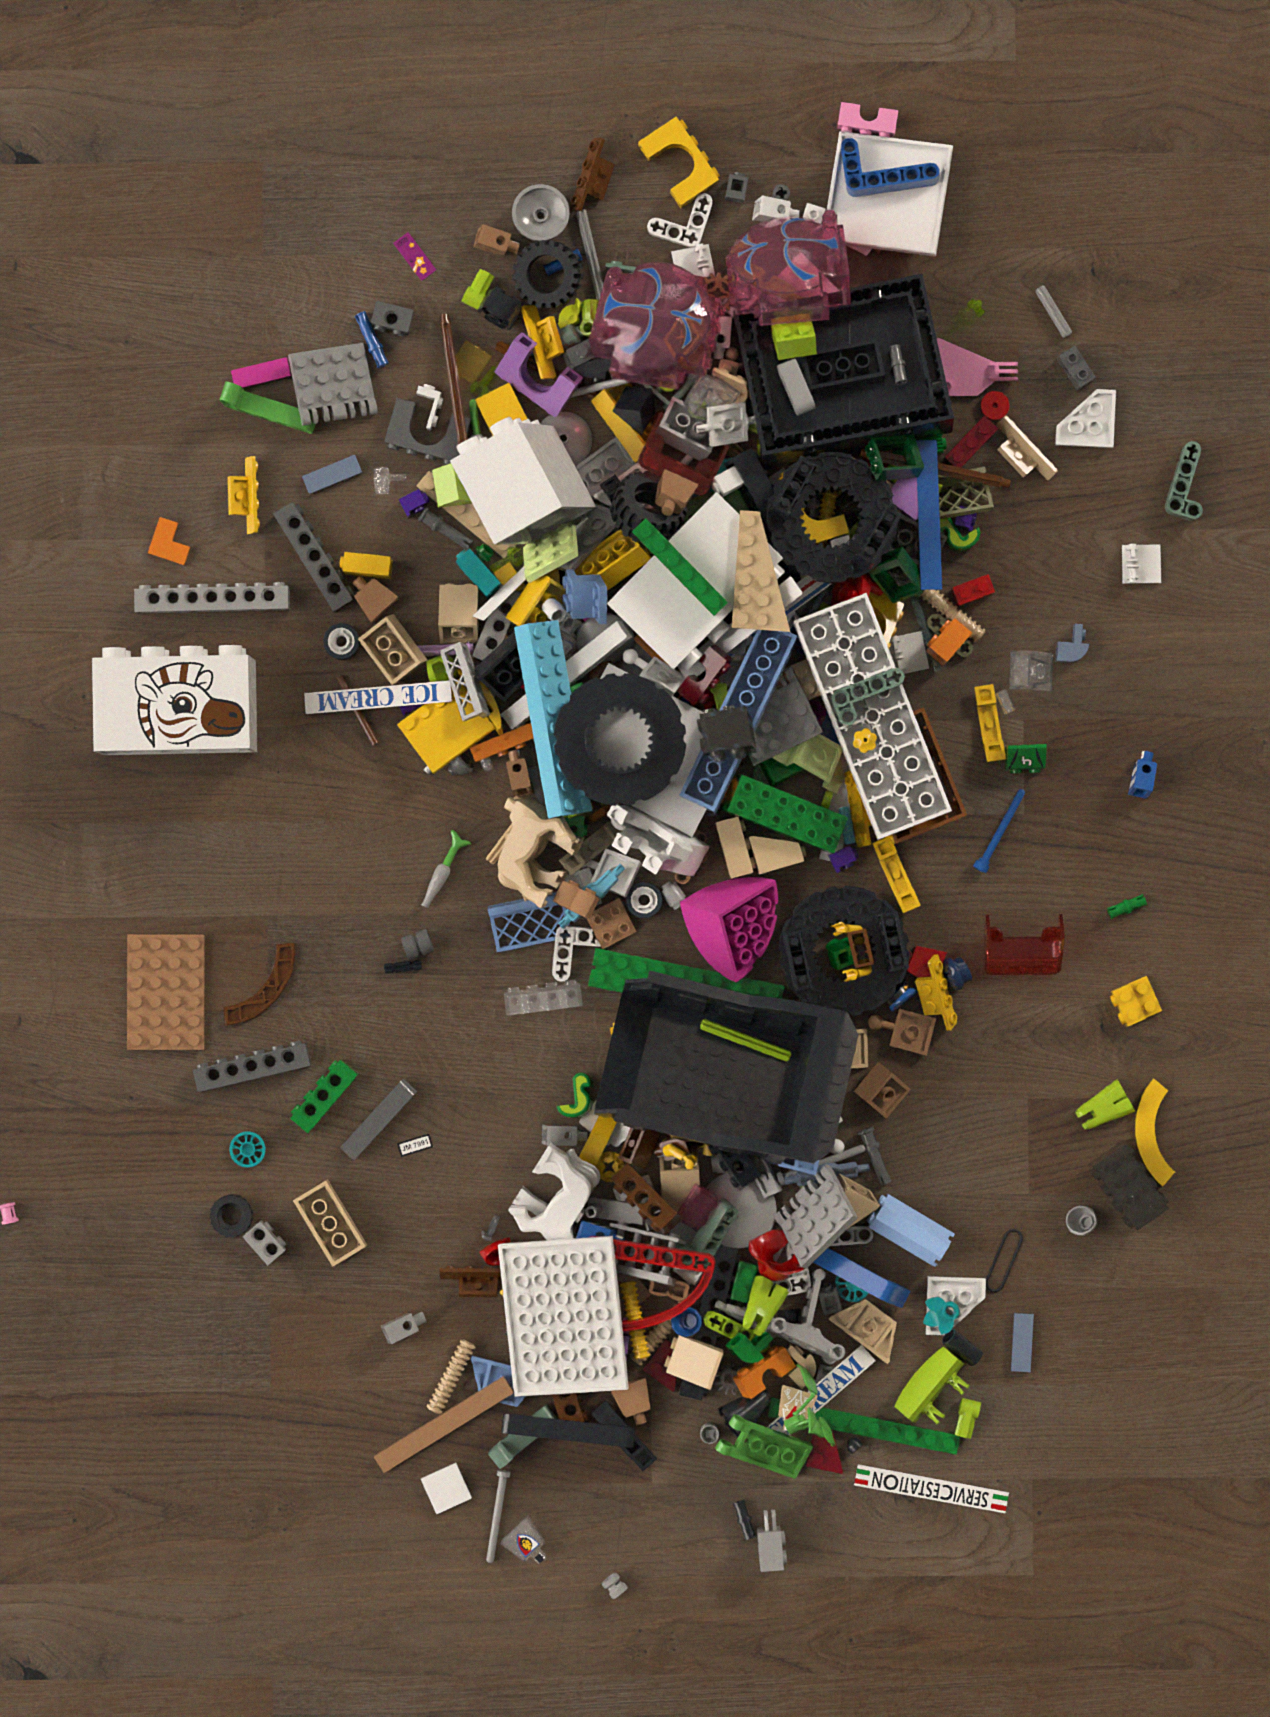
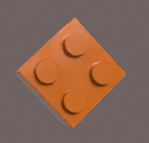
M955 618L952 621L947 620L939 630L941 634L939 636L935 634L927 643L929 648L926 652L942 666L948 662L972 634Z

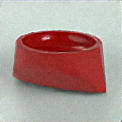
M510 1237L500 1239L479 1252L488 1265H500L498 1244L511 1243Z

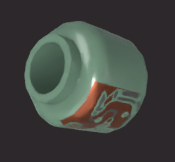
M568 324L558 331L565 351L583 342L582 337L584 335L581 333L579 326L575 328L572 324Z

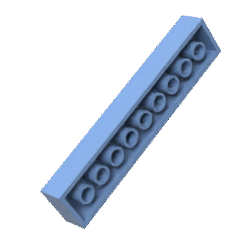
M757 630L679 794L682 798L714 813L717 812L799 639L797 635L785 631Z

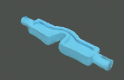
M619 864L613 871L607 870L596 882L586 885L582 890L585 891L586 888L596 892L598 898H603L619 881L617 877L625 868L622 864ZM567 909L564 912L566 916L558 924L564 929L571 921L576 922L581 915Z

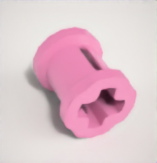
M15 1202L0 1205L3 1218L2 1225L19 1221L14 1210Z

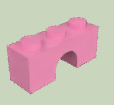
M841 102L837 129H841V132L852 133V131H856L864 135L877 134L881 137H894L898 110L879 108L878 116L875 120L865 121L860 116V105Z

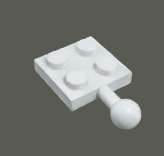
M627 649L623 653L624 662L627 664L634 663L642 668L643 671L640 676L653 681L658 689H664L671 697L686 679L683 674L655 656L648 664L638 657L634 649Z
M605 849L600 862L591 860L582 868L587 866L596 869L590 882L593 883L607 870L613 871L619 864H622L625 870L617 877L619 881L609 891L627 897L641 862Z

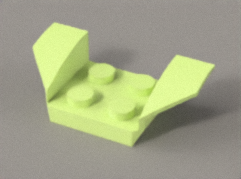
M821 734L773 757V759L785 766L795 763L823 779L822 787L834 794L838 793L844 780L841 763L843 750L840 745Z

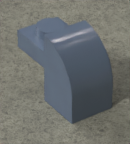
M1083 624L1073 625L1072 643L1057 642L1055 662L1072 663L1081 659L1086 654L1089 644L1082 643V640L1085 641L1086 629H1083Z

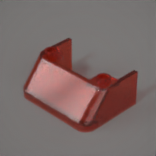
M658 412L639 454V465L659 477L662 476L666 469L697 483L698 486L694 494H706L730 446L727 444L723 445L715 462L710 459H702L693 469L661 453L664 440L661 435L655 432L664 413Z
M1059 914L1057 927L1049 926L1043 929L1041 937H1003V931L997 927H990V917L985 915V972L989 975H1054L1059 973L1062 967L1065 942L1063 914Z

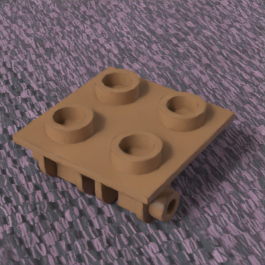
M619 898L594 910L590 919H587L602 949L636 932Z

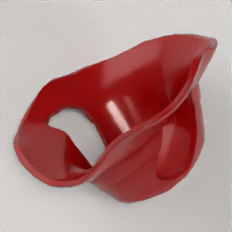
M771 1230L749 1241V1252L757 1259L759 1273L761 1276L775 1282L784 1281L793 1273L805 1269L800 1266L795 1254L784 1263L774 1261L773 1255L789 1243L783 1230Z

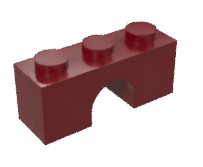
M983 416L943 460L950 466L962 468L996 433L998 428L986 416Z
M718 645L709 646L699 659V662L706 669L705 678L701 680L695 674L689 675L680 685L677 692L692 705L705 703L709 698L708 693L710 690L716 688L720 683L719 678L721 675L727 673L731 668L730 663L733 658Z

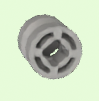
M705 1423L701 1427L700 1437L702 1441L707 1444H713L718 1440L719 1429L714 1423Z
M617 1572L611 1574L601 1583L605 1589L609 1590V1595L612 1599L617 1598L628 1588L625 1583L620 1581V1576Z

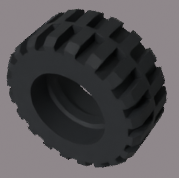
M639 471L629 474L621 481L611 501L610 512L613 522H616V527L618 530L623 531L622 534L624 536H629L634 542L641 541L632 531L645 518L669 541L679 531L687 515V505L681 514L673 512L670 516L664 515L661 511L662 507L656 505L655 499L658 482L661 478L660 473L656 472L653 474L651 471H644L642 473ZM637 502L653 506L660 514H653L644 510Z

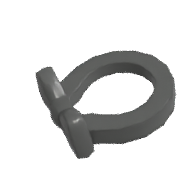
M494 1215L488 1230L481 1231L483 1239L492 1240V1235L496 1230L500 1216Z

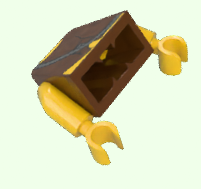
M843 922L832 925L831 927L836 929V932L833 933L834 936L843 933L848 935L855 969L842 972L847 975V979L844 981H853L870 975L874 959L866 928L863 929L859 925H845Z
M671 1136L661 1141L659 1146L654 1148L655 1155L658 1158L663 1156L666 1161L676 1158L681 1161L685 1160V1167L687 1169H693V1166L697 1167V1157L689 1154L700 1147L704 1148V1155L712 1156L708 1149L709 1144L697 1141L690 1143L671 1138Z

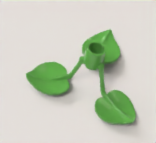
M798 1364L796 1366L800 1368L804 1383L810 1391V1397L797 1411L793 1412L792 1417L784 1420V1425L790 1435L799 1430L809 1428L808 1433L815 1434L820 1438L825 1437L831 1446L834 1447L836 1445L831 1428L823 1417L817 1419L810 1407L807 1408L808 1419L803 1414L799 1415L815 1395L818 1394V1389L810 1372Z

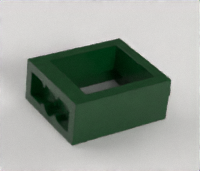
M914 434L871 438L865 448L866 456L869 457L871 463V472L874 474L876 481L918 478L924 469ZM902 449L907 466L884 468L879 451Z
M903 547L882 555L881 562L868 572L892 604L905 601L915 595L919 596L925 591L921 590L920 569ZM900 566L912 582L898 586L887 570Z

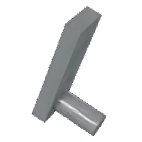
M590 1196L588 1207L585 1210V1214L589 1218L595 1217L643 1225L645 1221L638 1214L640 1209L636 1205L631 1207L626 1201Z

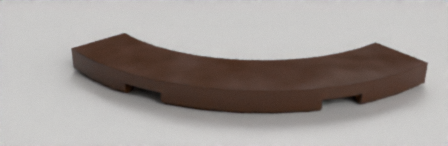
M295 943L276 944L275 962L268 980L252 997L238 1004L223 1007L225 1026L242 1023L256 1017L279 998L288 984L293 971L296 954Z

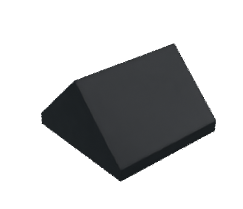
M626 386L612 411L640 435L644 433L655 412L653 392L651 388Z

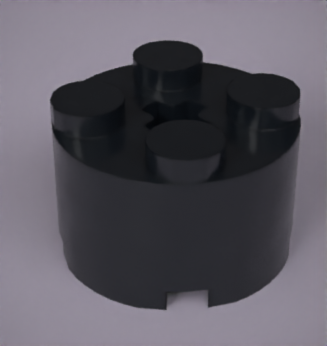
M495 287L494 290H489L478 308V312L486 314L484 318L501 329L506 326L507 330H511L521 313L522 307L520 305L522 302L516 297L512 296L510 298L505 294L504 290Z

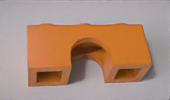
M772 1346L767 1350L761 1361L752 1363L750 1366L743 1367L737 1371V1375L733 1377V1380L743 1397L752 1399L766 1389L762 1376L767 1369H770L773 1376L783 1377L796 1367L785 1347Z

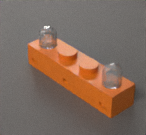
M531 723L470 747L475 762H480L484 771H491L493 763L490 757L498 755V757L508 754L509 749L515 747L518 750L527 746L526 742L534 741Z

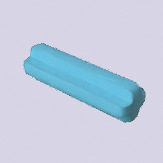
M841 807L839 808V814L848 817L843 830L844 843L853 844L855 843V835L850 808Z

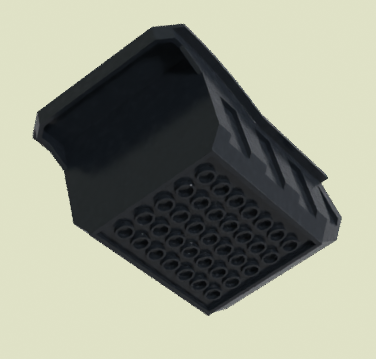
M649 970L648 978L625 980L594 1114L603 1118H613L614 1121L624 1123L623 1125L641 1131L648 1129L671 1135V1138L690 1143L697 1141L718 1146L719 1150L735 1154L743 1152L763 1157L765 1161L781 1164L785 1158L814 1164L834 1148L858 1033L846 1011L786 999L747 995ZM707 1019L790 1050L791 1057L788 1061H784L701 1030V1022Z

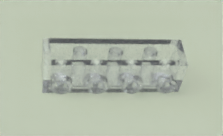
M576 980L564 981L565 985L557 986V982L546 983L544 988H538V985L526 986L527 990L519 991V987L507 988L508 992L504 993L506 1016L583 1006L581 985L576 983Z

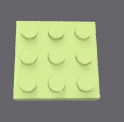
M573 521L561 524L554 531L543 534L541 538L531 541L523 547L525 578L529 583L578 557L576 526Z

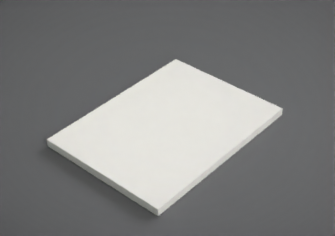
M608 663L600 679L604 678L606 674L615 673L617 676H622L627 672ZM672 696L682 714L681 723L686 728V734L683 739L686 743V751L678 773L671 776V783L663 791L646 801L637 800L631 806L692 837L706 808L682 798L679 794L715 718ZM622 707L621 711L614 708L612 713L606 710L605 716L600 714L601 719L594 720L596 726L590 727L593 733L588 735L592 738V741L588 744L593 746L591 753L597 754L595 759H601V765L606 763L608 764V769L614 766L616 771L620 767L626 771L627 766L633 769L634 763L641 764L640 759L647 758L645 752L650 751L648 745L652 744V742L648 738L652 734L647 732L650 726L644 725L646 720H640L639 713L633 715L632 709L626 712L624 707Z
M613 1236L498 1244L514 1397L628 1390Z

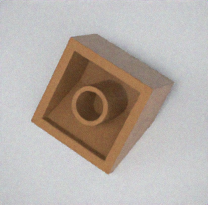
M878 1062L854 1092L887 1119L911 1089Z

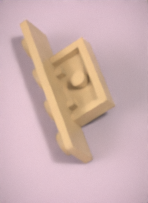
M1004 416L997 423L996 426L1008 438L997 450L1022 477H1025L1034 467L1046 480H1050L1058 472L1053 463L1035 447L1012 420Z

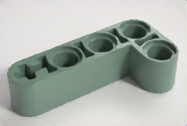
M1195 441L1188 442L1181 450L1165 503V510L1168 514L1189 521L1196 520L1203 512L1200 503L1187 499L1201 454V447ZM1193 447V451L1196 453H1193L1190 457V460H1187L1190 451L1187 449ZM1185 464L1190 467L1189 474L1182 472V465ZM1176 483L1184 485V492L1176 490ZM1171 501H1176L1179 504L1178 510L1171 509ZM1189 507H1195L1197 509L1196 516H1191L1189 514Z
M893 668L835 691L831 701L839 722L847 727L853 725L857 719L853 704L900 686L905 678L903 671ZM892 673L900 675L897 683L895 680L888 682L889 686H886V680L893 676ZM873 680H880L882 682L880 690H875L872 687ZM855 687L863 688L864 695L862 697L854 695L853 690ZM843 694L846 697V702L838 704L835 701V696ZM850 712L853 715V720L845 722L842 719L843 713Z
M725 1198L717 1200L690 1245L676 1244L675 1248L709 1253L714 1256L737 1218L738 1210ZM684 1255L682 1257L683 1263L686 1265L692 1264V1257ZM696 1256L695 1266H697L698 1262L704 1263V1267L709 1265L710 1262H708L707 1258L704 1261H698L699 1257Z
M547 1404L532 1415L535 1417L558 1419ZM508 1434L489 1450L488 1455L498 1468L501 1469L537 1437Z

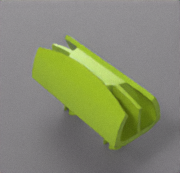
M942 1347L912 1376L898 1397L895 1407L914 1423L922 1415L926 1414L938 1425L940 1421L934 1414L943 1419L945 1415L932 1404L943 1389L950 1384L963 1395L965 1392L959 1384L967 1389L970 1387L969 1384L957 1376V1372L964 1363L947 1348Z

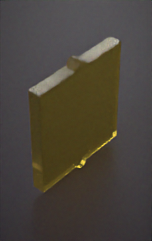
M466 340L455 356L458 377L460 379L464 378L474 385L492 356L484 352L480 346L476 347Z

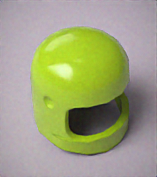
M441 655L426 661L430 682L449 681ZM447 655L448 660L454 663V659L450 655ZM457 667L453 673L454 678L457 676Z

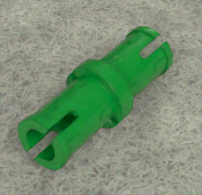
M1141 894L1129 900L1124 899L1121 903L1108 907L1107 912L1110 919H1113L1125 913L1130 914L1132 913L1131 911L1146 906L1147 902L1144 895Z

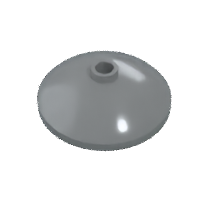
M544 184L532 185L521 191L516 197L512 207L513 222L517 230L530 240H551L560 235L566 228L569 220V205L564 195L556 188ZM538 214H543V215H544V218H543V219H539V218L537 217V215H538Z
M564 411L556 418L549 415L540 423V425L554 426L559 437L562 435L567 437V440L562 443L575 466L587 458L592 447V433L583 418L577 414Z
M607 613V624H599L596 618H589L582 624L577 634V647L580 651L613 623L623 621L624 626L633 637L602 661H611L612 664H615L623 659L625 650L632 649L634 633L632 628L619 615Z

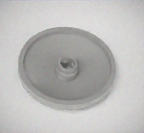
M724 1173L712 1180L702 1194L700 1211L702 1224L715 1202L725 1198L738 1210V1215L721 1244L731 1248L749 1247L750 1240L770 1231L774 1225V1217L776 1215L774 1195L764 1199L756 1181L740 1191L738 1187L734 1188L729 1180L731 1178L730 1175Z

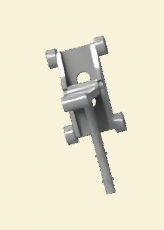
M817 1269L811 1274L812 1285L811 1288L808 1287L806 1292V1299L808 1301L807 1306H804L802 1310V1324H792L780 1317L773 1318L765 1332L769 1333L772 1338L778 1336L821 1356L824 1364L831 1365L836 1360L844 1357L845 1349L839 1344L834 1345L825 1339L820 1329L812 1326L821 1281L825 1278L824 1270ZM727 1303L725 1311L734 1313V1315L744 1316L746 1309Z

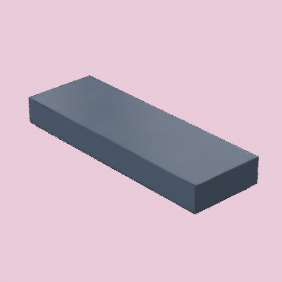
M352 455L306 474L302 478L310 495L362 473L356 456Z
M1014 1313L1011 1371L1031 1372L1034 1314Z

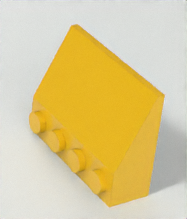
M462 684L459 694L465 698L468 691ZM452 687V702L424 704L397 724L433 774L496 729L487 717L477 716L468 721H462ZM469 702L465 707L466 715L474 712L473 704Z

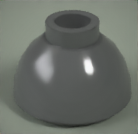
M465 753L452 760L448 767V771L453 776L457 774L466 775L473 771V763Z

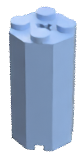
M888 1193L886 1196L881 1195L877 1201L880 1206L875 1212L870 1213L866 1220L869 1223L868 1227L936 1267L937 1263L934 1261L942 1259L951 1243L948 1239L949 1236L954 1237L955 1234Z

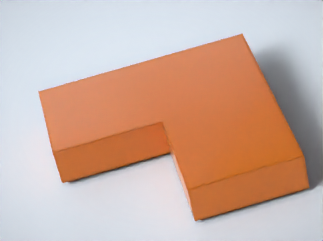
M160 517L148 554L185 566L191 547L173 541L179 523Z

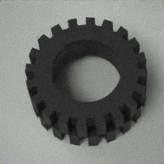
M541 240L540 242L531 243L529 247H525L522 250L523 253L516 258L518 260L517 264L513 265L515 275H512V278L516 280L517 285L514 286L516 290L520 291V297L526 299L530 305H535L539 308H558L563 304L569 303L570 299L575 298L577 295V289H580L582 286L580 280L583 279V274H581L583 267L582 263L578 262V259H580L578 255L572 252L573 249L556 241ZM545 255L558 259L564 269V279L561 286L556 291L548 294L538 291L530 279V270L533 263Z

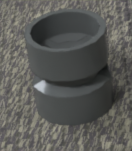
M427 929L416 932L415 936L409 934L401 937L408 960L418 958L420 953L427 955L434 952Z

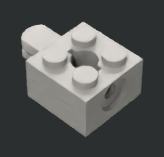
M763 1510L765 1527H757L760 1571L784 1570V1565H787L786 1550H782V1546L786 1545L784 1531H781L780 1526H776L775 1510H771L772 1526L770 1527L768 1511Z

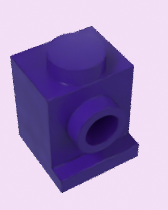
M419 489L399 499L408 518L411 517L410 513L412 512L417 514L425 509L424 506L430 502L426 493H421Z
M977 513L957 516L954 525L957 528L972 531Z
M850 846L828 855L836 873L840 872V867H843L844 870L853 866V861L859 858L856 849H851Z

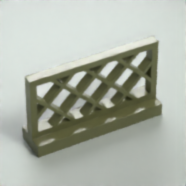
M985 467L969 469L986 473ZM938 475V483L943 485L940 492L947 493L943 499L939 497V509L943 504L950 508L947 512L939 510L940 519L994 510L989 485ZM984 485V488L979 492L974 489V486ZM963 488L966 490L962 495L954 492L956 489ZM969 492L977 495L973 501L966 498ZM950 496H953L958 499L955 502V504H952L946 500ZM982 498L988 501V505L981 506L977 502ZM962 501L969 504L968 508L965 509L958 507V505Z

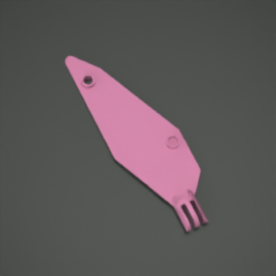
M937 338L949 396H978L994 381H1018V377H999V374H1017L1018 369H999V366H1018V362H994Z

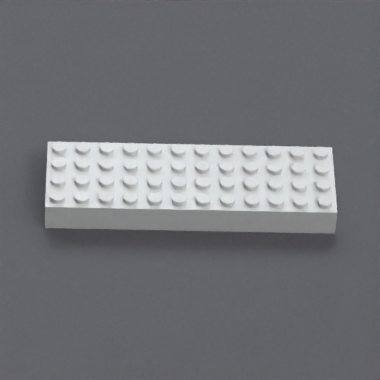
M867 593L793 621L877 840L951 812V807L902 684L896 688L854 703L853 706L857 719L851 726H843L836 715L831 701L835 691L896 668ZM892 673L893 676L886 680V686L888 687V682L895 680L897 683L900 678L899 675ZM873 680L872 687L875 690H880L882 682L880 680ZM855 687L853 693L857 697H862L864 690L861 687ZM837 694L835 701L838 704H843L846 702V697L843 694ZM845 712L842 715V719L845 722H851L853 715L850 712ZM864 728L869 729L871 733L877 736L875 749L868 750L866 753L860 752L859 748L853 746L854 734L857 731H862Z

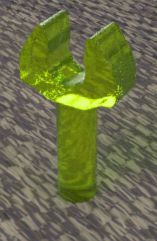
M972 298L967 303L968 308H972L977 317L980 318L985 313V310L981 307V300L975 301Z
M494 365L481 381L472 382L470 387L471 394L478 387L482 388L478 398L489 393L487 385L496 374L494 373L496 370Z
M517 546L509 547L506 557L489 566L491 571L495 572L509 562L516 566L521 565L524 561V556L513 557L521 549Z

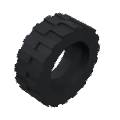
M230 1194L219 1198L210 1210V1222L214 1227L213 1229L225 1237L240 1236L251 1226L253 1221L252 1206L240 1195ZM234 1206L239 1209L241 1219L236 1225H228L223 1221L222 1213L225 1208Z

